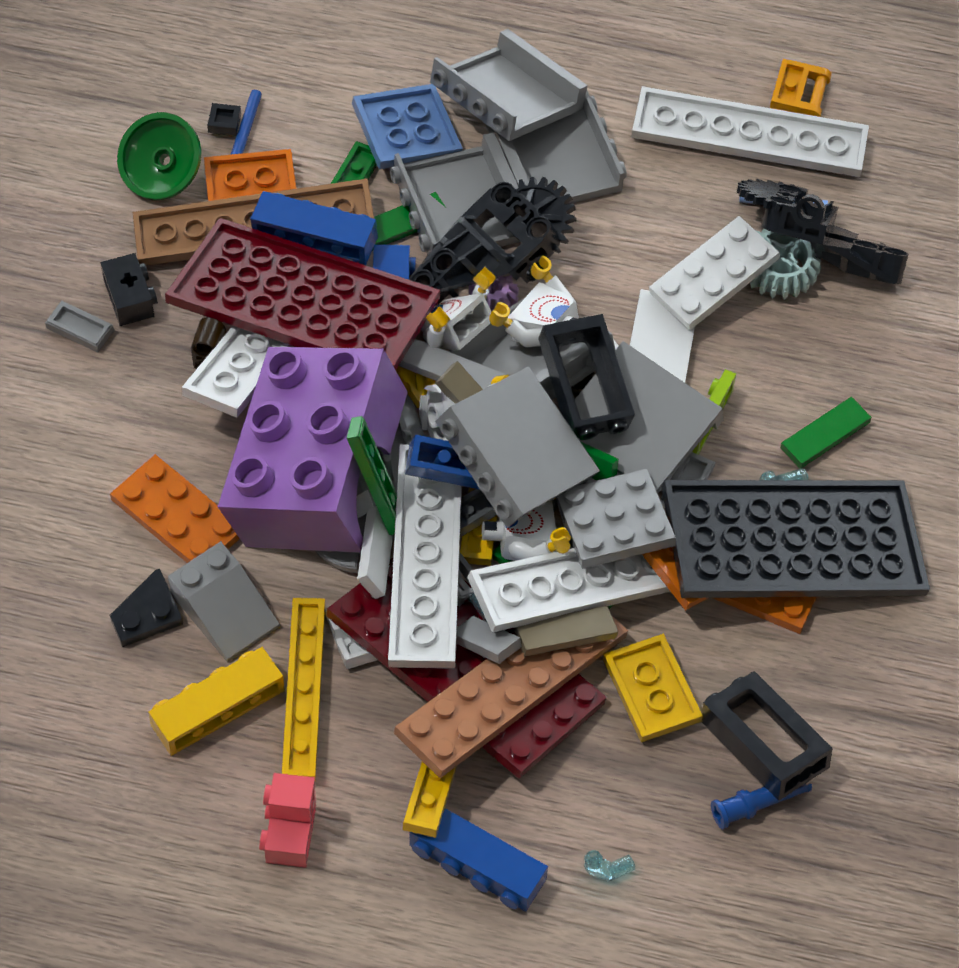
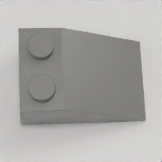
M221 541L168 575L172 597L227 662L280 627L279 622L240 563Z

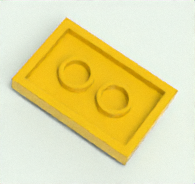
M664 633L604 653L603 661L641 743L702 722L703 715Z

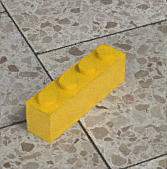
M263 646L255 651H247L239 657L238 661L227 667L217 668L203 681L191 683L180 694L169 700L164 699L156 703L152 710L148 711L151 727L169 754L173 756L284 692L283 675Z

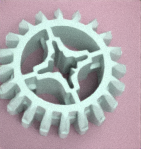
M762 229V232L757 231L780 252V259L750 282L751 288L760 287V294L762 295L767 291L771 294L772 299L776 294H780L785 300L789 293L795 298L799 295L800 291L806 293L810 285L813 286L816 282L817 275L821 269V260L815 257L810 241L778 234L766 229ZM796 259L801 261L802 268L797 265L798 261Z

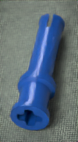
M812 784L802 785L779 801L765 786L751 792L740 790L736 792V796L723 801L718 799L711 801L712 815L719 828L725 829L728 828L729 823L744 817L747 820L754 818V815L760 809L812 791Z

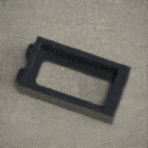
M603 314L543 325L538 340L561 414L577 438L588 440L596 437L599 433L610 432V434H618L627 430L635 413ZM583 342L588 346L609 414L587 419L580 418L559 351L560 346Z
M755 671L745 677H738L729 687L719 693L716 692L709 695L703 702L702 723L778 801L830 768L833 748ZM752 698L805 752L791 761H782L732 710Z

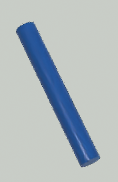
M252 90L231 155L244 153L262 93L258 90Z

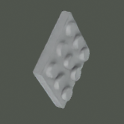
M647 469L577 485L556 497V502L571 536V541L582 569L676 546V537Z

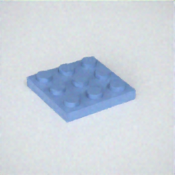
M433 84L353 96L352 106L379 169L393 167L394 155L399 153L404 164L462 151L463 149L439 93Z

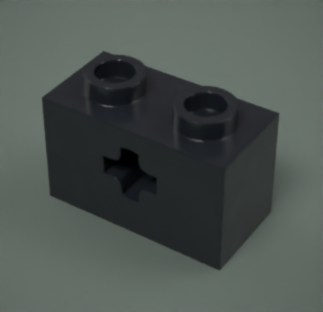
M136 253L100 262L103 281L119 326L155 317L153 305L158 304L153 286L147 287L146 281L149 280L145 263L139 264Z

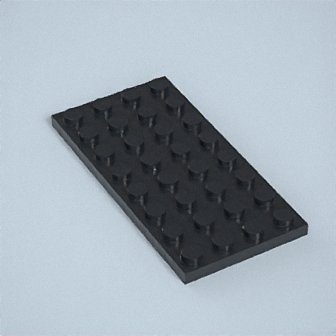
M664 480L661 486L666 515L676 537V546H673L672 549L681 598L926 596L930 591L904 480Z

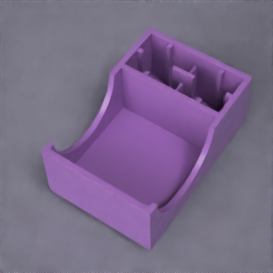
M268 347L218 504L219 510L245 547L361 553L363 536L357 517V487L361 470L347 441L351 418L363 416L377 448L384 455H390L408 392L384 349Z

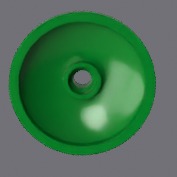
M166 112L151 113L135 121L123 135L117 153L118 170L123 182L137 195L151 200L169 199L184 191L194 180L201 163V144L193 127L181 117ZM170 156V162L164 165L165 158Z

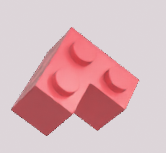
M274 773L272 785L266 784L264 791L265 819L270 820L268 830H262L259 849L265 851L266 863L306 868L317 806L315 778Z

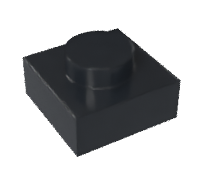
M212 103L207 124L208 133L237 136L241 118V106Z

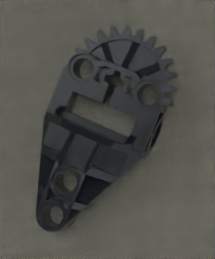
M535 177L530 178L528 185L520 179L518 189H515L509 182L496 184L492 189L490 188L453 224L411 275L409 280L439 289L440 299L436 306L449 294L453 298L459 296L454 289L476 284L473 278L484 267L491 271L496 279L509 273L516 281L521 278L526 284L537 280L531 274L533 263H536L540 269H543L539 264L540 258L542 256L550 258L554 252L559 254L561 252L558 247L560 243L568 244L569 242L564 234L574 233V229L568 225L577 221L575 215L570 214L576 210L574 204H569L573 200L570 194L564 195L567 190L563 185L557 189L558 183L555 180L548 184L546 177H542L538 185ZM495 217L521 242L512 253H506L482 229L484 224L491 218Z
M748 179V181L742 180L738 182L736 193H739L740 197H745L744 200L753 201L755 205H764L763 208H766L762 223L764 229L810 241L816 258L820 260L823 258L846 273L889 284L902 283L909 254L901 249L886 246V244L881 242L877 244L858 239L859 234L835 226L839 207L833 206L834 201L824 205L818 196L808 194V189L795 186L794 184L787 185L780 181L775 183L771 180L765 182L760 179H756V181Z

